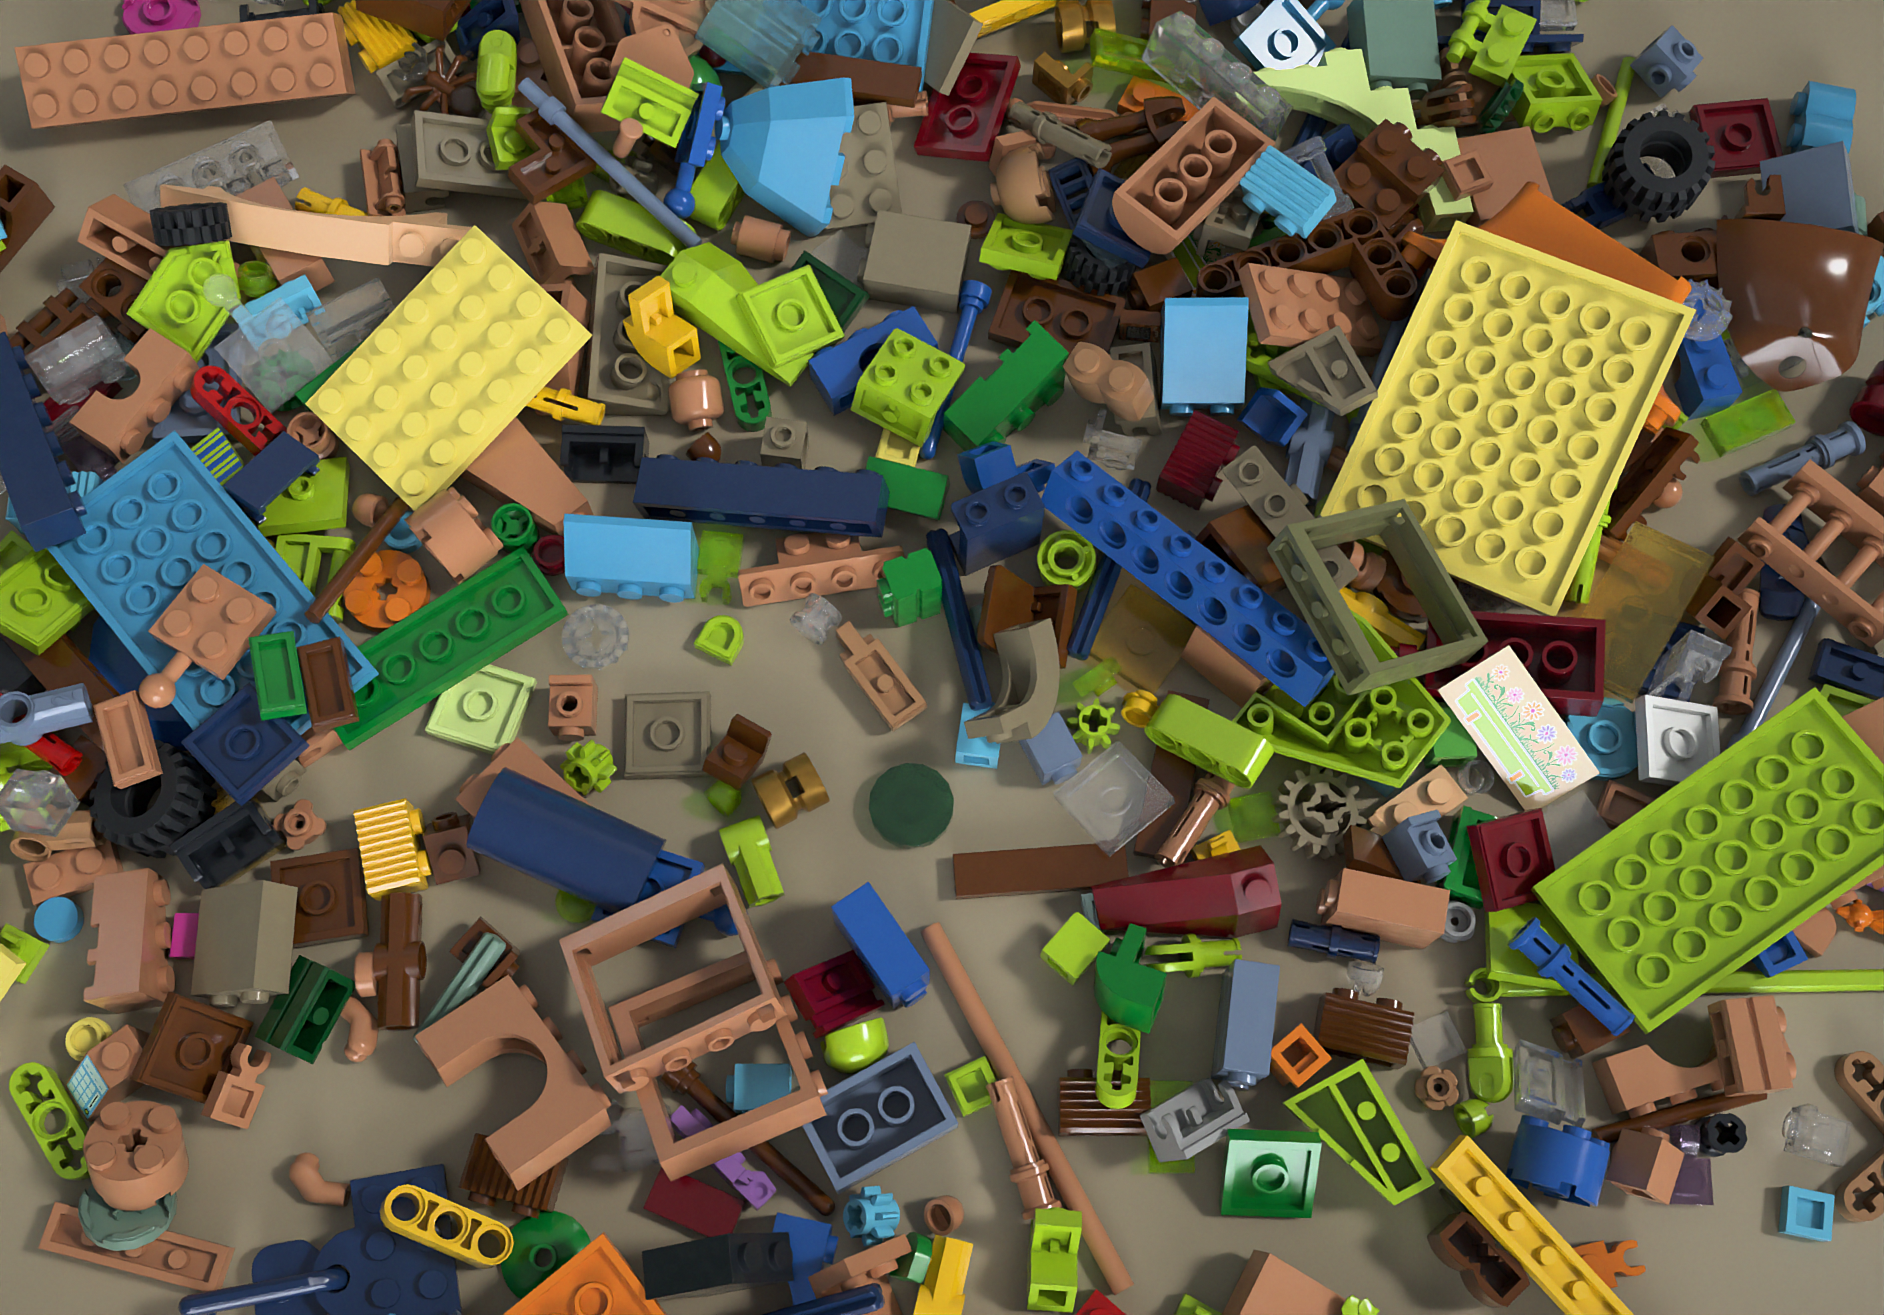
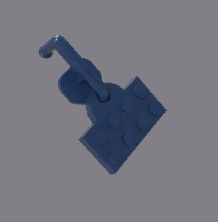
M438 1164L350 1180L354 1228L336 1234L322 1247L321 1251L305 1240H293L269 1245L263 1248L254 1258L252 1263L253 1283L184 1296L178 1305L180 1314L216 1315L217 1312L254 1305L255 1315H388L390 1313L396 1315H451L456 1309L462 1314L456 1259L392 1232L384 1226L380 1218L382 1202L393 1189L401 1185L417 1186L449 1200L445 1165ZM397 1197L392 1201L391 1210L397 1219L402 1221L413 1219L416 1209L412 1200L407 1197ZM448 1215L439 1216L435 1221V1231L443 1239H453L451 1216Z

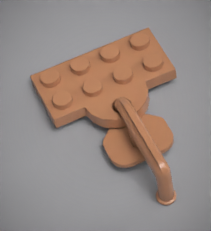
M613 0L631 9L629 26L632 35L621 39L618 43L610 64L612 80L614 81L622 60L626 57L689 89L694 77V70L689 59L697 55L704 43L737 58H742L764 0ZM625 118L621 121L612 148L615 157L620 159L627 157L636 140L642 136L643 127L637 120Z

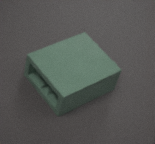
M1353 0L1346 8L1350 50L1362 49L1371 91L1382 86H1391L1393 89L1408 88L1410 100L1423 98L1426 93L1430 92L1442 80L1434 0Z

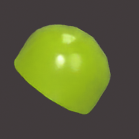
M882 1017L829 1033L825 1037L826 1045L824 1041L820 1042L825 1063L837 1072L857 1074L884 1059L889 1047L888 1034Z

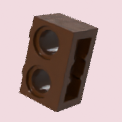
M106 257L78 286L90 297L85 304L104 320L111 315L120 322L115 328L133 344H136L148 331V329L126 314L148 280ZM121 286L120 291L116 295L108 297L112 288Z

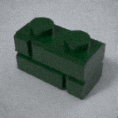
M299 955L290 971L289 994L276 996L254 1036L310 1064H314L322 1049L323 1042L327 1040L355 989V981Z

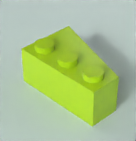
M1364 1059L1282 1103L1312 1132H1319L1321 1140L1391 1205L1395 1206L1435 1184Z

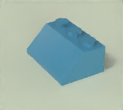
M564 514L565 577L571 590H575L576 593L588 597L600 596L601 592L617 593L619 597L630 600L641 599L642 595L659 596L661 600L673 603L682 602L684 598L695 599L700 550L692 522Z

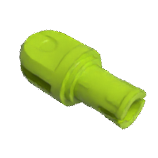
M1194 933L1185 934L1182 937L1181 943L1151 945L1145 951V955L1181 953V960L1147 963L1146 966L1162 972L1184 971L1186 977L1198 978L1204 971V968L1229 966L1234 959L1242 960V954L1224 955L1225 951L1242 950L1238 938L1202 942Z
M1477 1003L1473 1004L1476 1044H1472L1471 1048L1467 1049L1468 1081L1471 1091L1480 1100L1498 1103L1506 1100L1513 1092L1515 1082L1513 1049L1508 1048L1507 1044H1503L1502 1004Z

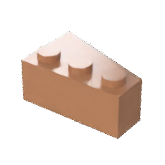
M150 868L95 876L90 925L92 928L98 927L97 948L89 949L87 953V963L89 966L95 965L94 986L84 988L83 1001L116 1014L162 1007L168 992H173L175 989L174 971L168 965V948H171L172 929L170 924L166 922L165 906L169 905L171 900L170 887L162 875Z

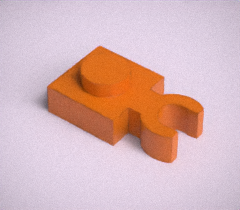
M1604 1240L1572 1247L1610 1289L1618 1287L1614 1273L1617 1272L1622 1276L1629 1277L1641 1275L1646 1271L1644 1265L1630 1267L1624 1262V1252L1627 1249L1638 1247L1635 1240L1619 1241L1611 1247L1608 1253Z

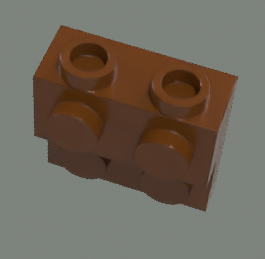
M1385 119L1359 144L1356 152L1328 178L1326 184L1333 188L1352 208H1366L1373 211L1387 232H1389L1438 184L1445 170L1441 167V158L1434 150L1430 148L1422 150L1411 141L1412 133L1407 126L1400 122L1392 124L1388 119Z

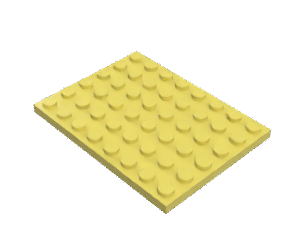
M1456 220L1377 390L1378 398L1374 399L1369 407L1320 515L1325 517L1405 499L1450 577L1543 616H1556L1696 309ZM1380 534L1362 538L1366 542L1388 550Z

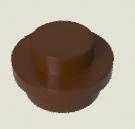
M978 200L963 204L957 212V223L971 225V239H981L987 236L996 218L993 208L989 204Z

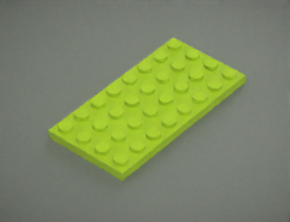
M1814 687L1532 887L1531 891L1622 1006L1635 1015L1634 1021L1642 1031L1648 1034L1884 865V764L1818 689Z

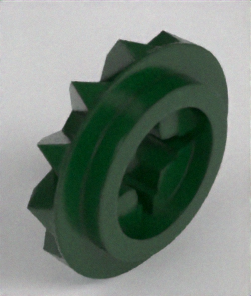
M1514 78L1509 83L1505 81L1488 100L1476 120L1479 123L1476 129L1478 133H1492L1501 125L1521 97L1524 83Z

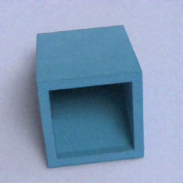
M1249 297L1165 298L1160 322V409H1169V415L1190 416L1193 414L1194 409H1210V415L1230 416L1234 415V409L1242 408L1245 400Z

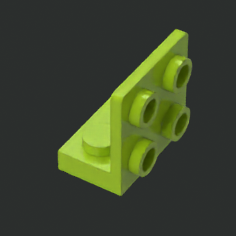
M895 328L858 380L851 411L922 448L930 435L937 411L964 372L965 364L916 337Z

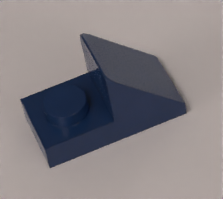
M482 0L458 21V27L454 31L461 55H465L471 61L476 60L482 36L493 30H502L509 33L514 38L517 47L521 39L518 13L514 0Z

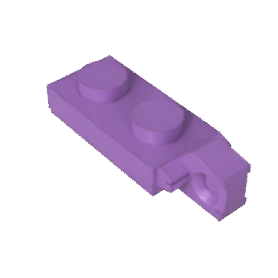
M681 1105L670 1116L672 1128L683 1139L713 1127L712 1123L696 1108L689 1113ZM741 1152L710 1165L756 1211L764 1206L776 1192L775 1186L764 1171L746 1170L741 1165L746 1160Z

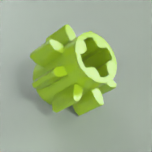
M1095 698L1093 705L1087 707L1078 702L1075 711L1079 718L1070 717L1066 723L1068 728L1076 729V733L1072 737L1076 744L1080 742L1087 746V754H1091L1093 747L1100 744L1108 750L1111 746V740L1107 734L1116 735L1120 730V725L1111 723L1116 709L1112 707L1106 710L1099 705V698ZM1089 720L1097 721V732L1089 731Z
M590 740L585 746L576 742L565 752L567 759L560 765V768L564 770L565 781L575 791L582 792L586 796L594 788L597 792L601 793L612 783L609 777L617 770V767L613 765V757L610 750L603 745L595 744L594 740Z

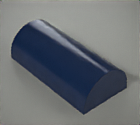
M504 767L492 783L477 812L466 846L477 853L615 914L638 903L667 840Z

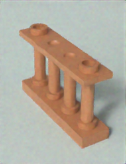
M1810 459L1782 487L1793 497L1773 520L1767 523L1759 516L1737 540L1748 551L1764 561L1846 627L1855 638L1872 648L1884 639V590L1870 605L1850 588L1873 561L1884 569V517ZM1807 507L1826 524L1802 551L1782 534ZM1841 534L1860 551L1836 578L1816 561L1837 536Z

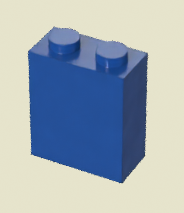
M869 882L831 906L835 925L852 950L855 951L857 957L893 1009L900 1004H903L905 1008H909L926 996L927 992L925 989L930 984V969Z

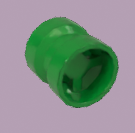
M516 503L505 504L493 514L491 528L503 544V551L510 554L522 546L525 547L528 553L533 551L535 544L540 540V535L534 519L527 508Z

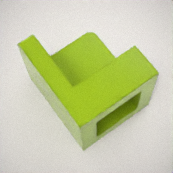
M1075 912L1042 949L1040 958L1073 986L1097 959L1098 952H1103L1106 949L1110 939L1082 914Z

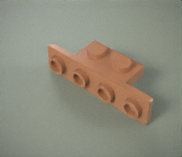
M828 533L793 534L788 537L776 538L779 564L738 571L743 605L749 607L877 587L876 580L883 578L882 567L884 562L900 556L904 557L903 547L894 546L861 551L859 536Z

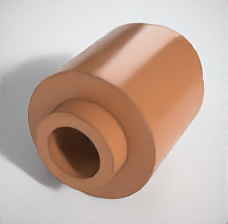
M745 215L743 222H735L731 244L737 246L736 254L769 263H774L775 260L784 262L790 244L791 231L783 229L781 224Z

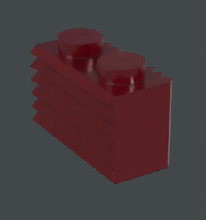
M1194 410L1159 475L1156 490L1165 496H1170L1173 500L1185 503L1194 510H1200L1205 499L1213 502L1223 482L1222 479L1217 477L1223 466L1226 467L1236 459L1241 448L1235 444L1239 431Z

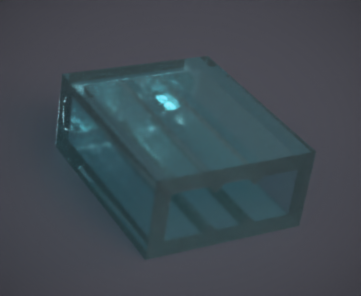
M717 0L700 25L695 38L763 87L779 86L781 82L789 85L801 67L795 62L800 52L808 56L820 38V35L814 31L822 18L797 0Z

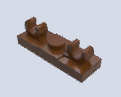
M1666 427L1618 484L1617 490L1613 491L1608 510L1611 522L1607 528H1603V533L1627 544L1633 542V539L1628 536L1627 530L1633 523L1643 528L1647 525L1646 519L1640 515L1642 511L1661 496L1664 488L1673 477L1680 480L1686 478V475L1680 470V466L1685 460L1696 464L1700 461L1698 453L1693 451L1699 442L1692 434Z

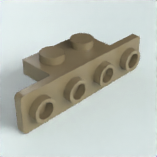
M1251 446L1224 467L1223 473L1275 538L1286 525L1316 519L1305 507L1309 501L1295 483L1288 486L1256 446ZM1337 545L1316 549L1339 591L1358 577V570Z

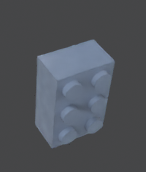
M913 1042L827 1090L828 1094L820 1097L827 1115L802 1125L839 1195L957 1129L958 1121L916 1043Z

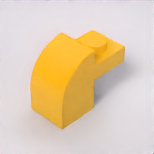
M658 275L628 295L631 315L623 320V324L633 346L646 362L672 379L676 374L683 372L701 359L697 328L674 314L670 283Z

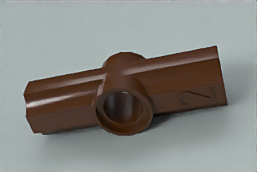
M396 892L384 895L381 898L380 943H376L373 953L374 976L377 983L379 982L377 1028L380 1030L409 1031L419 1027L420 980H424L427 969L426 947L424 942L421 941L423 903L420 894Z

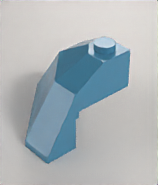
M843 77L768 87L731 101L724 110L721 120L715 122V137L717 140H720L721 156L746 195L807 237H816L830 224L833 207L830 204L831 185L839 186L845 155L839 153L842 135L845 132L851 133L854 121L851 78Z

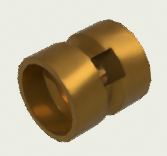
M1078 0L1055 3V31L1058 48L1061 53L1082 51L1085 44H1089L1092 49L1114 47L1116 24L1112 0H1087L1085 5H1081ZM1086 21H1090L1089 26H1086Z
M805 752L784 762L782 771L777 772L770 769L751 779L754 790L775 829L797 819L798 811L801 809L811 812L830 802L826 789ZM795 779L802 794L793 799L786 783Z

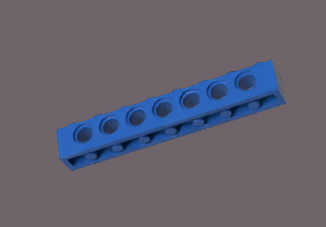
M1079 451L1074 452L1052 470L1041 500L1045 508L1302 706L1306 707L1328 684L1335 672L1308 624Z

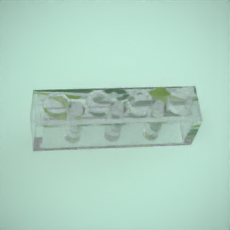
M1179 11L1156 22L1141 60L1197 109L1200 110L1212 97H1215L1275 142L1293 106L1282 98L1277 90L1268 86L1252 72L1249 66L1239 61L1224 48L1221 42L1211 37L1196 24L1192 17L1184 12Z

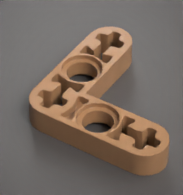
M1856 1051L1840 1057L1835 1064V1079L1840 1087L1884 1135V1115L1880 1108L1881 1100L1884 1097V1065L1874 1055L1865 1051ZM1862 1064L1866 1069L1862 1073L1864 1079L1856 1081L1852 1077V1074L1855 1072L1854 1066ZM1878 1084L1883 1086L1882 1089L1871 1093L1869 1097L1867 1096V1092L1874 1090L1872 1086ZM1884 1147L1840 1184L1835 1191V1206L1840 1215L1852 1222L1873 1221L1884 1213V1179L1881 1175V1165L1884 1162ZM1871 1187L1879 1191L1871 1193L1863 1200L1862 1203L1866 1209H1854L1852 1204L1856 1198L1853 1193L1865 1192Z

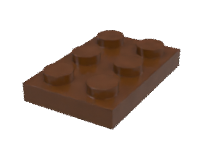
M1011 270L988 331V339L1019 348L1029 337V332L1026 328L1036 320L1069 352V355L1078 342L1097 345L1109 354L1120 323L1121 310L1125 308L1127 299L1105 293L1104 296H1097V290L1092 289L1089 294L1084 292L1085 286L1081 285L1077 288L1073 285V282L1057 278V280H1040L1031 277L1028 273Z

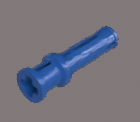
M1533 917L1524 924L1511 938L1508 946L1512 950L1519 949L1538 967L1536 972L1546 978L1553 977L1582 1006L1611 1031V1034L1614 1036L1621 1034L1632 1023L1635 1015L1626 1010L1598 982L1570 958L1572 954L1569 951L1570 948L1565 943L1559 945L1540 927L1541 921L1538 918Z

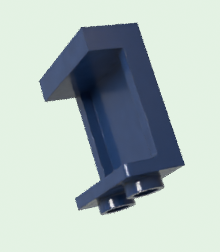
M1028 473L1018 474L951 504V512L960 530L948 536L952 550L965 576L1040 544L1045 506Z

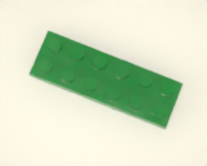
M520 547L357 647L379 675L354 693L360 721L334 728L349 751L569 615L525 547Z

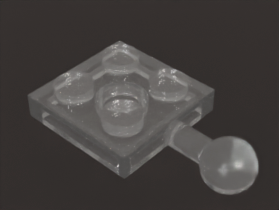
M213 274L205 280L203 285V294L206 300L214 306L224 307L240 326L239 329L214 348L270 413H273L295 396L296 392L334 364L335 361L281 297L253 316L237 298L238 289L235 281L225 274Z

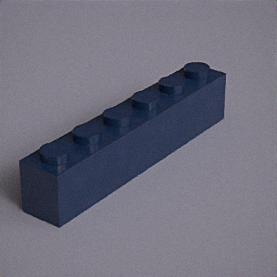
M2 332L0 333V472L20 527L34 551L37 552L86 534L81 516L88 513L77 490L70 492L69 486L76 484L66 460L59 462L57 456L63 455L64 451L55 431L47 432L46 427L53 425L43 401L38 403L35 401V398L42 396L33 374L25 375L24 370L31 368L27 356L21 345L13 347L6 333Z
M660 454L656 458L642 457L633 504L644 519L882 538L890 491L883 475L866 469L857 470L855 473L838 472L836 469L826 466H819L815 470L798 469L796 466L786 463H779L775 467L759 466L754 462L739 460L735 464L719 463L714 459L699 457L696 461L680 460L672 455Z

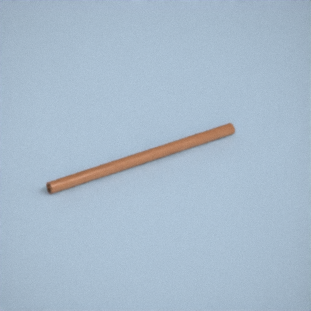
M940 922L926 927L920 933L998 1079L1002 1080L1013 1076L1035 1148L1041 1159L1048 1163V1172L1068 1210L1082 1211L1081 1234L1114 1295L1134 1285V1282Z

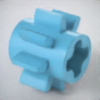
M880 1186L861 1187V1194H851L849 1196L850 1201L845 1205L843 1211V1221L851 1238H862L863 1246H873L881 1244L883 1238L894 1237V1230L900 1221V1210L897 1202L893 1199L892 1193L881 1194Z

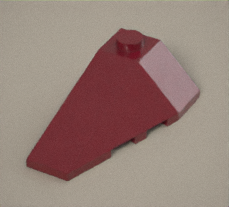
M1261 845L1091 886L1098 923L1102 930L1127 931L1131 923L1147 928L1146 932L1183 935L1194 933L1199 936L1237 938L1277 928L1282 905L1274 862Z

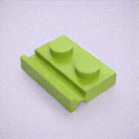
M624 57L600 113L619 122L625 118L635 119L642 125L644 134L672 148H676L699 94Z

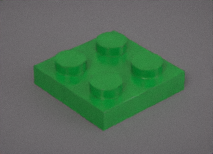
M1227 1129L1218 1203L1220 1214L1312 1218L1322 1146L1319 1132Z

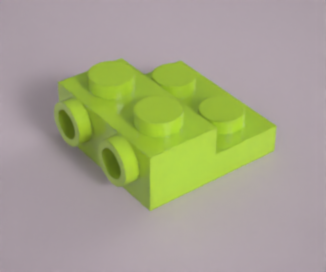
M1574 53L1519 56L1507 82L1509 83L1514 78H1517L1524 83L1521 97L1511 110L1520 128L1530 126L1531 130L1545 133L1553 127H1566L1574 131H1581L1589 125H1593L1603 99Z

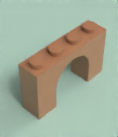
M508 974L415 1035V1038L446 1087L489 1059L506 1053L531 1055L547 1067L546 1084L538 1100L525 1112L485 1138L493 1156L517 1191H519L612 1126L606 1111L612 1105L598 1083L590 1087L582 1075L587 1070L575 1051L571 1049L565 1053L558 1042L563 1037L551 1018L548 1016L541 1020L534 1009L539 1007V1004L530 989L525 984L518 988Z

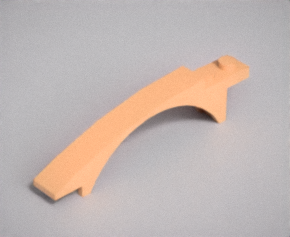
M160 185L161 208L193 203H227L232 237L224 240L327 258L390 265L392 262L435 267L472 228L448 225L447 213L433 212L404 216L322 214L255 203L236 197L220 187L207 186L204 189Z

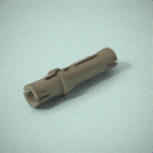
M1021 101L1016 102L1011 107L1008 117L1011 118L1008 120L1010 125L1022 130L1029 129L1037 139V142L1052 144L1098 169L1104 168L1110 161L1112 153L1109 151L1112 150V147L1109 144L1062 123L1055 114L1048 111H1038Z

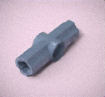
M1301 396L1299 407L1308 415L1288 441L1285 454L1288 463L1284 474V481L1288 486L1295 483L1309 501L1305 506H1315L1323 468L1328 463L1332 449L1334 431H1331L1335 413Z
M84 683L29 696L19 691L1 695L0 744L11 742L15 745L26 746L37 742L44 733L93 722L92 703ZM26 714L25 718L21 721L12 723L16 717Z

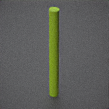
M1624 57L1622 59L1614 87L1617 97L1610 102L1587 182V188L1604 182L1602 181V171L1605 168L1603 164L1617 138L1635 70L1630 66L1635 60L1634 57Z

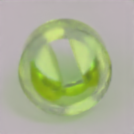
M720 780L704 792L711 805L726 818L741 803L742 795L740 790L738 791Z

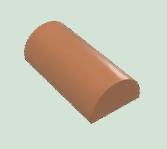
M1212 97L1114 192L1112 206L1115 217L1125 233L1139 246L1152 253L1168 254L1239 185L1241 178L1245 177L1246 172L1250 170L1251 166L1265 152L1267 146L1275 147L1276 142L1217 98Z

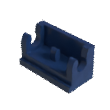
M283 431L224 484L225 491L250 520L261 525L267 519L262 514L276 497L304 472L314 476L320 471L316 466L320 462L319 456Z

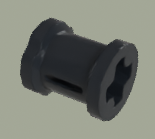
M1719 1113L1703 1117L1696 1121L1691 1129L1692 1143L1698 1152L1708 1157L1714 1158L1723 1156L1726 1153H1737L1744 1148L1747 1142L1746 1126L1739 1117L1732 1113ZM1715 1127H1719L1722 1132L1719 1134ZM1718 1136L1723 1143H1719L1716 1140Z

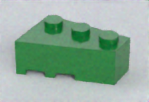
M1036 320L1026 328L1029 332V337L1014 353L1007 348L999 356L1003 364L985 380L979 376L944 412L943 430L964 451L992 441L1005 444V438L1015 429L1017 431L1025 429L1033 421L1036 411L1045 404L1048 407L1053 405L1064 393L1066 372L1063 365L1068 359L1069 352Z

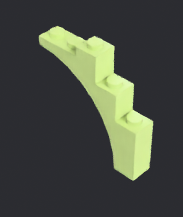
M1341 47L1331 49L1323 53L1317 67L1304 64L1293 69L1276 70L1271 67L1262 68L1251 73L1243 90L1244 101L1248 106H1255L1249 94L1267 85L1271 88L1268 98L1269 106L1304 111L1317 117H1322L1336 125L1349 124L1353 135L1362 141L1383 120L1388 119L1392 124L1400 122L1407 126L1412 133L1411 141L1422 150L1425 148L1434 150L1441 158V161L1461 155L1454 126L1438 128L1434 125H1428L1417 130L1408 88L1393 89L1391 86H1382L1375 90H1370L1362 49L1347 50ZM1441 177L1438 184L1418 203L1420 207L1417 215L1424 225L1423 233L1452 230L1456 220L1465 223L1474 211L1470 196L1455 201L1443 177Z

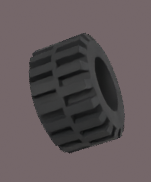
M1659 111L1656 117H1654L1651 112L1642 114L1639 121L1634 118L1627 124L1625 129H1622L1603 165L1605 168L1602 171V181H1607L1604 187L1606 195L1614 196L1611 203L1616 208L1623 206L1626 209L1624 215L1630 218L1634 214L1639 215V221L1647 223L1651 217H1655L1656 222L1660 223L1665 222L1669 215L1673 219L1681 216L1684 210H1688L1694 204L1709 182L1716 162L1711 160L1715 155L1714 146L1707 145L1710 137L1706 131L1700 133L1697 130L1699 127L1697 122L1694 120L1690 123L1684 121L1685 115L1680 113L1670 117L1668 111ZM1651 156L1662 159L1673 169L1675 177L1661 178L1653 175L1643 166L1640 158Z
M154 739L163 774L120 789L114 786L108 761L104 763L106 766L102 774L98 772L94 780L98 784L96 789L90 792L89 799L94 801V805L89 809L91 817L97 819L94 826L99 832L104 833L103 837L138 854L158 859L165 858L167 853L175 856L176 853L173 852L170 845L207 821L208 816H214L216 808L211 806L212 801L217 799V790L211 787L215 783L214 777L207 772L196 758L168 743ZM161 787L157 801L147 811L150 798Z

